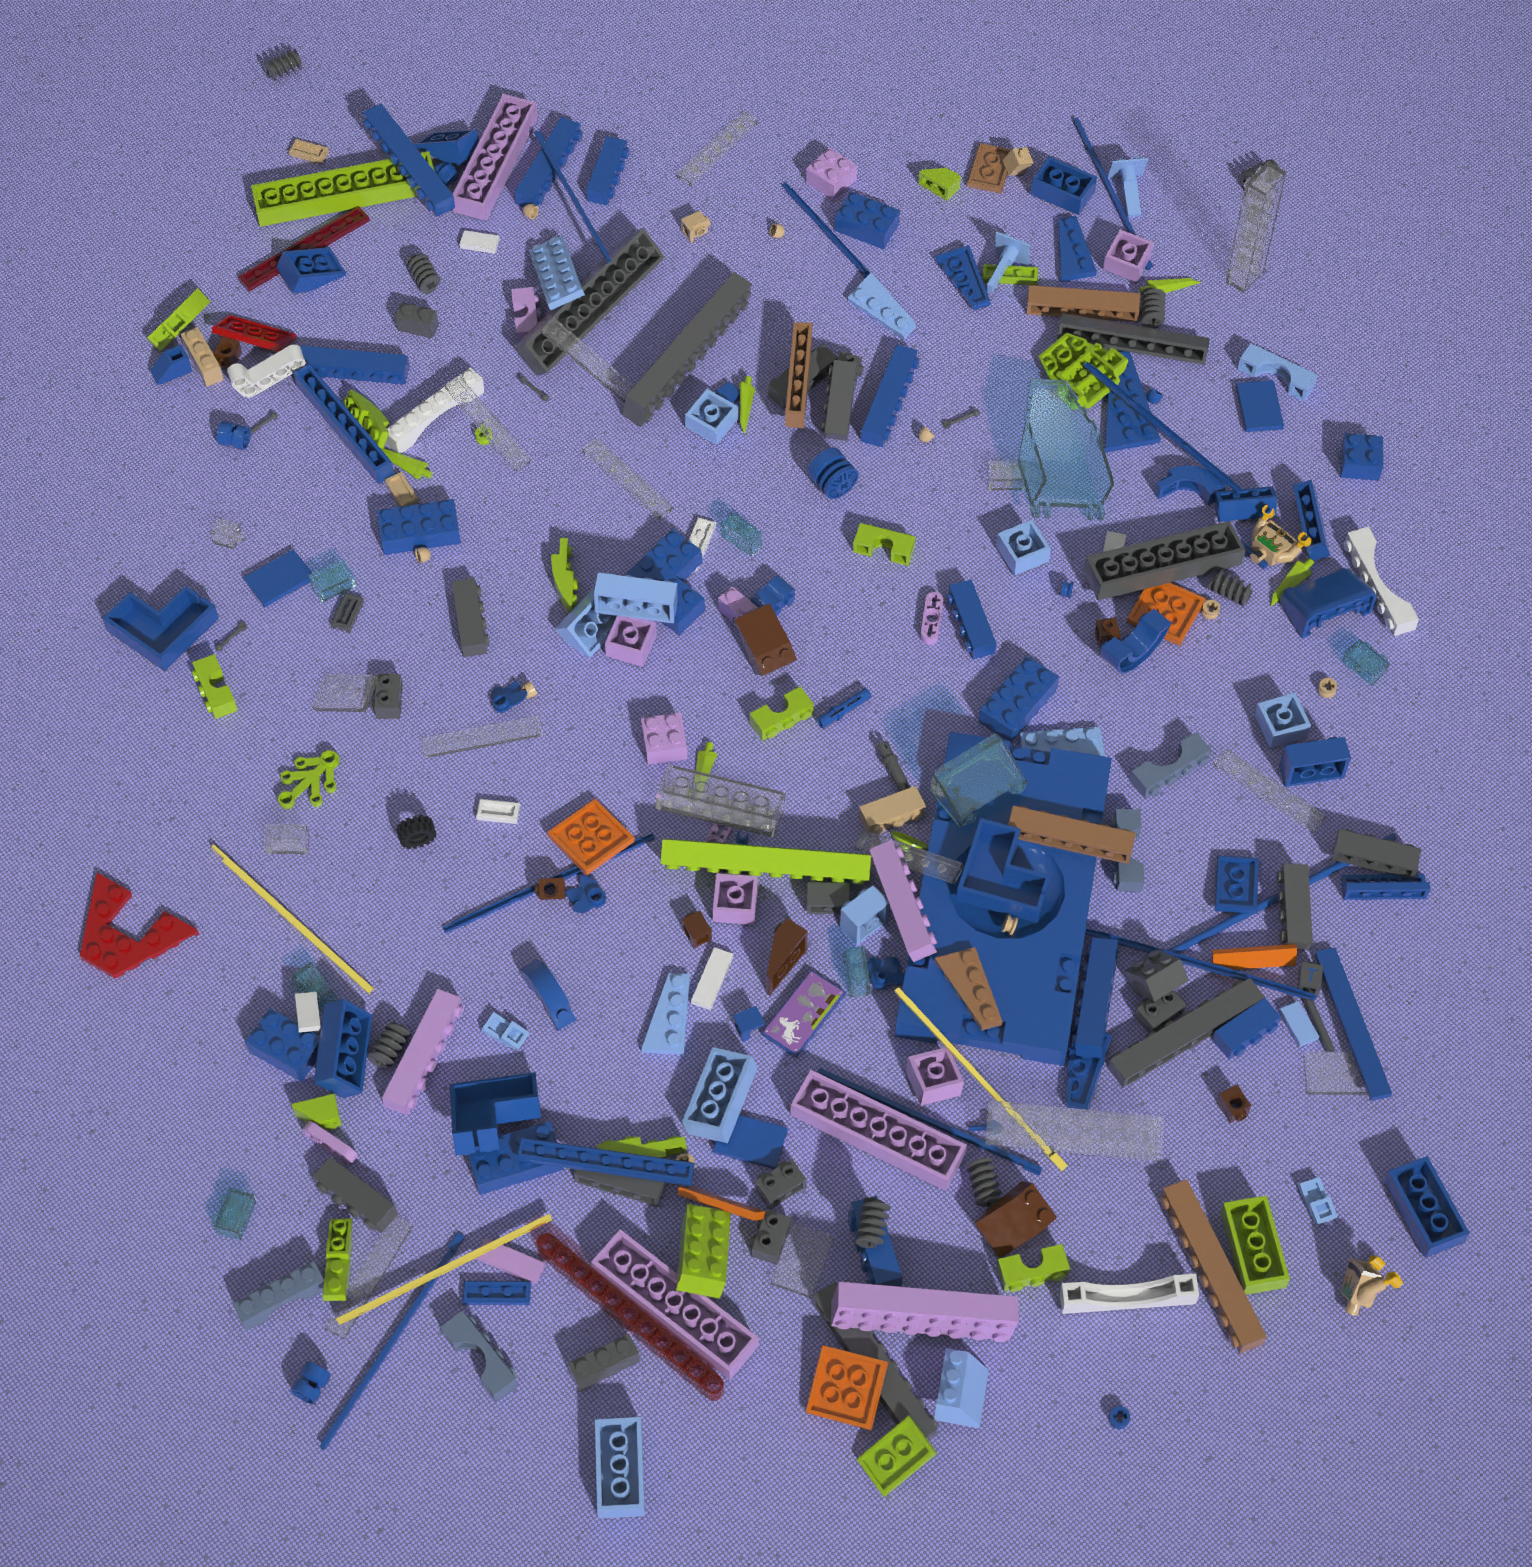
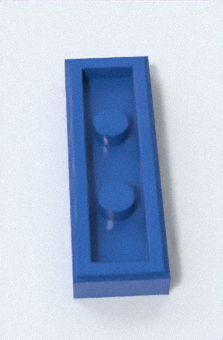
M464 1281L463 1305H530L531 1281Z

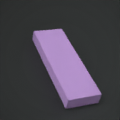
M485 1238L481 1247L492 1242V1240ZM504 1245L476 1258L478 1261L520 1279L531 1281L534 1285L537 1284L546 1266L544 1262Z

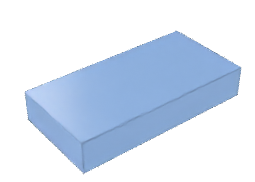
M1299 1001L1280 1008L1279 1013L1299 1047L1319 1039L1318 1033Z

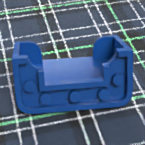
M1341 568L1335 573L1296 587L1286 588L1281 596L1280 604L1301 639L1311 635L1310 630L1314 626L1320 628L1323 621L1347 612L1354 611L1355 614L1360 612L1362 616L1371 614L1377 595L1353 571L1348 568Z

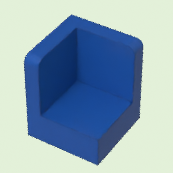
M757 1006L733 1015V1025L742 1042L750 1039V1031L765 1025Z

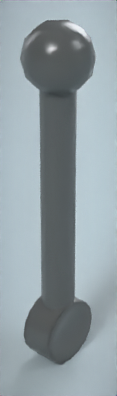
M524 376L519 377V381L539 394L543 401L549 399L548 394H543L529 383Z
M974 409L972 413L960 418L944 421L943 426L945 429H949L952 424L972 416H978L980 412L978 409Z
M271 413L270 417L251 429V436L253 432L269 421L277 419V413Z
M239 623V628H237L221 644H217L215 646V649L217 651H222L223 646H225L234 636H236L240 631H244L247 629L246 623Z

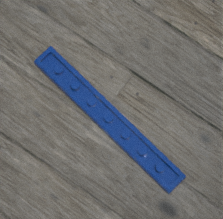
M1336 948L1315 951L1314 956L1317 964L1323 965L1322 977L1370 1101L1391 1097L1392 1091Z
M520 1137L517 1152V1161L687 1186L692 1185L695 1165L692 1162Z

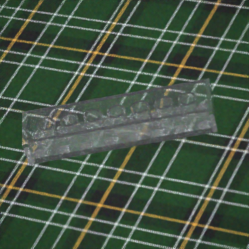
M1269 161L1263 167L1260 166L1252 178L1249 177L1244 184L1245 191L1241 197L1242 205L1238 211L1240 215L1236 222L1237 229L1233 236L1235 239L1231 246L1232 253L1228 260L1229 267L1226 271V283L1242 293L1265 271L1287 174L1286 171Z
M989 1100L986 1105L983 1146L1159 1162L1161 1161L1164 1117Z

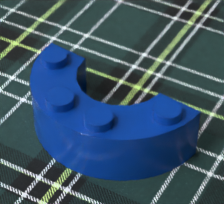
M1155 609L1149 613H1144L1139 618V624L1130 635L1125 636L1122 641L1114 637L1109 642L1105 641L1100 646L1101 657L1121 674L1128 673L1143 663L1155 651L1167 634L1172 623Z

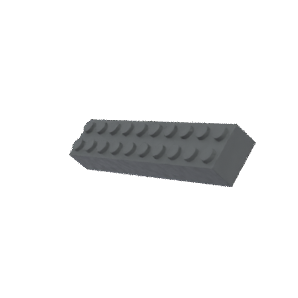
M644 228L632 231L609 253L612 262L607 263L604 258L580 282L585 294L584 296L551 310L514 346L536 375L548 373L665 258Z
M736 272L731 274L626 395L622 413L624 417L639 427L652 419L653 412L661 409L665 398H670L677 384L680 386L686 378L685 375L695 369L696 362L704 359L708 348L715 346L718 341L717 338L726 333L728 325L730 323L733 324L737 320L739 312L746 310L749 305L748 299L752 294L750 291L752 283Z

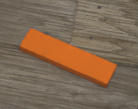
M1296 944L1217 949L1212 950L1211 963L1233 970L1296 965L1297 946Z
M679 1186L677 1193L679 1196L753 1221L764 1219L765 1211L692 1186Z

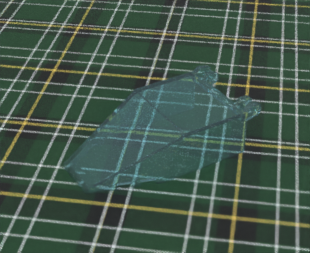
M1031 379L1029 383L1018 465L1029 499L1030 512L1034 518H1039L1041 513L1040 506H1043L1044 518H1050V506L1085 508L1086 518L1092 520L1094 517L1093 508H1096L1097 520H1103L1105 516L1104 502L1114 486V479L1097 424L1094 420L1089 419L1087 416L1088 411L1085 407L1080 406L1077 401L1078 397L1066 380Z

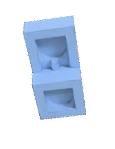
M495 1012L492 1013L481 1030L491 1038L517 1051L530 1034V1032L512 1021L510 1023Z
M1320 1177L1298 1184L1302 1198L1316 1225L1338 1218L1330 1197H1327Z

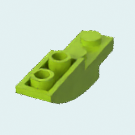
M197 288L146 339L159 352L162 351L211 301Z
M349 390L347 397L344 399V406L360 425L365 428L380 448H384L389 434L387 430L389 421L369 400L354 390Z
M560 538L559 554H551L553 580L562 605L570 613L574 606L576 607L578 604V597L574 595L575 590H578V578H575L574 571H571V562H568L569 557L572 558V546H569L568 538Z
M628 1136L623 1138V1140H606L597 1145V1149L667 1159V1156L687 1153L685 1136H672L663 1141L651 1140L646 1142V1144H641L640 1137Z
M330 1219L326 1248L327 1262L323 1301H346L351 1271L352 1219Z

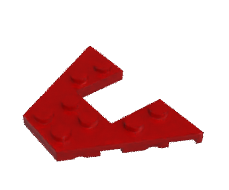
M97 873L80 957L83 961L116 979L126 971L139 967L140 963L149 958L154 959L165 953L169 948L179 946L180 942L189 937L199 935V931L166 911L160 915L140 942L112 928L109 924L132 897V893Z

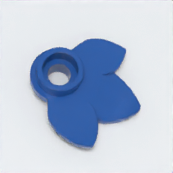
M514 681L505 689L495 686L491 692L493 708L497 713H504L512 706L522 703L527 697L528 692L521 690L518 681Z
M584 875L580 878L581 887L566 891L568 899L575 903L573 911L577 913H586L592 908H599L605 904L607 899L606 893L599 888L598 882L594 878ZM594 897L600 898L599 900H593Z
M875 957L869 959L867 971L871 974L870 981L874 988L884 990L889 985H900L904 982L905 974L899 972L900 962L896 957H887L882 961Z

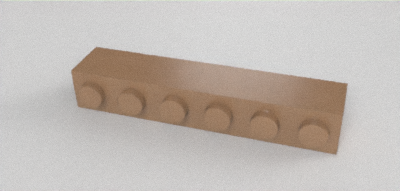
M1029 285L1027 315L1061 317L1062 313L1100 320L1138 322L1140 293Z
M794 322L785 427L804 428L813 323Z
M1024 806L1012 807L1008 823L1009 826L1021 829L1019 840L1126 864L1130 862L1136 833L1128 829H1116L1106 824L1098 825L1087 820L1071 819L1065 815L1058 816L1049 814L1046 811L1031 810Z

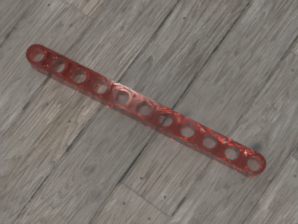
M544 1233L538 1237L536 1242L537 1249L543 1260L707 1399L717 1401L724 1395V1382L721 1376L554 1235ZM547 1243L553 1245L550 1249L542 1248V1246ZM562 1257L569 1259L566 1263L558 1262ZM577 1271L585 1272V1275L582 1277H576L574 1274ZM594 1285L602 1287L599 1291L591 1290V1287ZM610 1299L618 1300V1303L615 1305H609L607 1302ZM627 1313H633L635 1314V1317L632 1319H626L624 1318V1315ZM644 1327H650L652 1330L651 1332L644 1334L641 1332V1329ZM661 1341L669 1343L665 1348H660L657 1344ZM678 1355L686 1358L683 1362H676L674 1360ZM697 1369L701 1370L703 1373L702 1375L695 1377L691 1374V1372ZM711 1384H717L720 1387L717 1391L708 1389Z

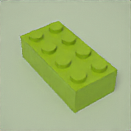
M1267 1195L1224 1202L1220 1214L1238 1281L1245 1294L1286 1288L1290 1277Z
M687 1204L681 1223L677 1291L720 1299L727 1277L731 1213L719 1209Z

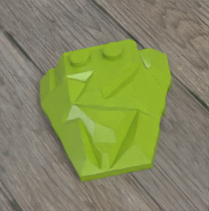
M1065 333L1039 355V359L1059 400L1071 410L1080 409L1081 407L1091 408L1111 391L1110 388L1083 366L1084 363L1089 362L1117 385L1120 382L1119 375L1125 371L1128 364V359L1116 349L1110 348L1108 350L1102 348L1099 343H1088L1086 339L1070 333Z

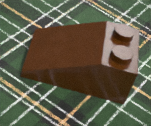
M770 603L734 618L755 674L764 676L797 660L792 645Z
M789 918L783 923L780 922L774 930L775 935L767 970L768 995L774 992L808 950V931Z
M1020 1181L974 1222V1225L995 1255L1001 1258L1042 1232L1057 1217L1033 1183Z

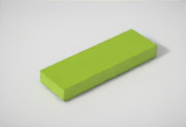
M983 264V282L988 283L998 265ZM1008 266L999 283L1036 286L1038 282V267Z

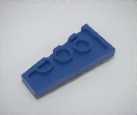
M1077 217L1059 219L1061 282L1096 276L1097 270Z
M969 245L934 256L936 263L973 311L991 305Z
M1071 1025L1066 1105L1067 1108L1088 1113L1112 1041V1034L1106 1033L1102 1058L1076 1056V1047H1072L1073 1034H1077L1078 1029Z

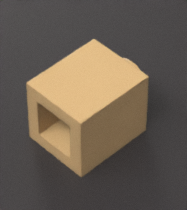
M1027 147L1012 149L1003 159L1009 176L1024 174L1034 163Z

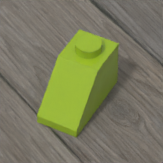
M948 168L925 169L919 172L918 184L946 201L960 189L961 176Z
M335 1094L292 1104L295 1116L306 1123L312 1121L328 1131L342 1125Z

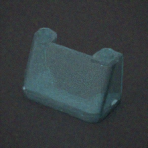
M993 734L939 767L932 775L931 793L957 825L962 827L975 821L979 808L1009 790L1012 794H1019L1024 791L1027 780L1003 739L998 734Z

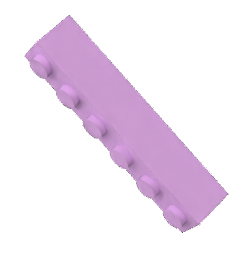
M893 840L869 849L909 956L915 962L936 953L934 944H937V940L933 931L929 933L928 927L931 924L927 915H923L921 912L924 906L920 897L916 898L914 892L917 891L913 879L909 880L908 875L911 872L907 863L902 862L901 858L904 857L900 845L896 847Z
M437 989L382 1097L384 1107L408 1115L410 1110L416 1107L418 1102L417 1096L420 1090L423 1091L427 1084L426 1078L429 1072L432 1073L437 1063L436 1058L439 1054L443 1053L446 1045L445 1041L448 1036L452 1035L455 1028L454 1023L463 1013L464 1006H462L461 997Z

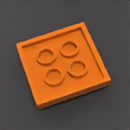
M1172 583L1146 588L1137 600L1126 623L1136 627L1139 624V618L1144 613H1149L1155 609L1172 623L1164 639L1181 646L1201 611L1206 598Z
M596 799L547 832L548 837L586 876L635 842L634 836Z
M822 1345L805 1413L872 1430L888 1362Z

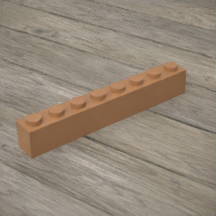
M1186 1179L1163 1188L1160 1197L1161 1205L1164 1210H1168L1170 1223L1174 1229L1178 1230L1180 1243L1184 1249L1187 1248L1190 1254V1263L1193 1268H1197L1200 1274L1199 1281L1203 1288H1207L1210 1294L1209 1301L1213 1308H1217L1220 1314L1219 1321L1222 1327H1226L1230 1334L1229 1341L1232 1347L1237 1348L1240 1354L1263 1345L1267 1336L1188 1180Z

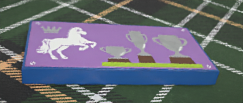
M811 970L762 1031V1036L797 1058L845 997L846 992Z

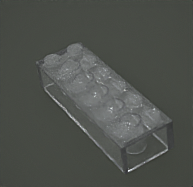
M668 764L656 791L655 809L774 838L784 813L786 793Z

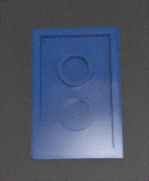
M1274 380L1236 384L1246 432L1282 430L1284 428Z
M294 549L243 577L244 582L264 608L315 579L312 572Z
M1217 855L1214 911L1257 914L1259 858Z
M739 1115L729 1142L716 1141L713 1153L775 1169L779 1163L788 1128Z

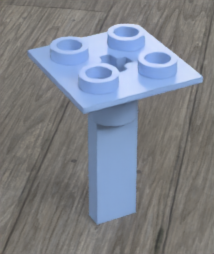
M1135 157L1130 160L1120 158L1111 163L1107 177H1122L1127 217L1141 216L1136 176L1143 175L1148 158Z
M996 231L995 254L1000 255V263L987 284L988 293L993 294L1007 267L1011 266L1014 261L1029 266L1030 244Z

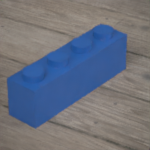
M606 136L586 189L588 202L609 205L610 199L614 198L615 186L619 185L620 172L624 171L625 159H628L630 154V148H627V140Z
M1312 479L1294 484L1293 489L1302 530L1307 534L1304 540H1307L1308 537L1311 538V544L1306 547L1307 552L1312 560L1330 556L1317 492Z
M972 579L949 585V592L946 593L947 602L953 607V618L955 621L958 620L959 633L961 637L964 636L965 638L964 644L967 653L970 652L972 659L995 654L996 641Z

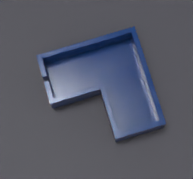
M671 529L625 574L635 578H651L657 581L669 580L677 583L678 603L674 623H662L679 636L706 610L704 597L683 582L703 563L702 550L689 540L686 542V538L674 529Z
M185 586L159 612L129 592L102 619L109 633L157 667L166 671L219 617L214 604L203 597L200 598L198 593Z
M980 818L959 882L956 900L1038 923L1051 875L1012 865L1021 829Z
M536 1072L449 1084L452 1136L456 1156L470 1155L476 1153L475 1150H480V1152L499 1150L498 1124H509L523 1120L531 1121L541 1118Z

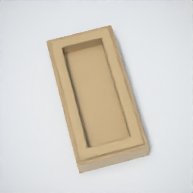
M298 139L294 141L289 150V155L321 165L329 154L328 147Z
M402 472L384 479L387 488L399 507L419 503L418 497Z

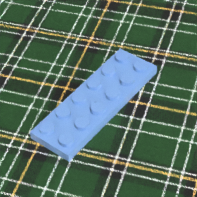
M562 235L553 237L548 242L538 244L529 250L550 310L585 295Z

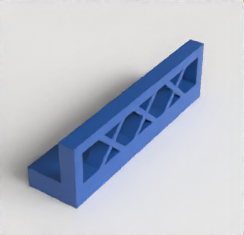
M1392 874L1341 876L1343 900L1427 899L1431 890L1430 882L1425 880V874H1415L1413 879Z

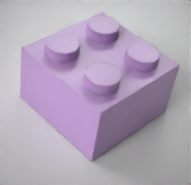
M830 147L806 168V183L833 201L857 180V165Z
M1120 229L1105 256L1103 270L1138 282L1152 256L1154 242Z
M617 616L605 642L606 656L644 667L657 636L656 622Z
M681 712L641 718L648 765L688 759Z
M716 873L713 922L755 925L758 876Z
M946 1047L908 1057L906 1073L920 1106L961 1096L964 1080L952 1054Z

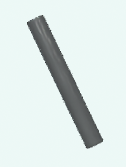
M1303 998L1327 1053L1335 1051L1314 1001Z

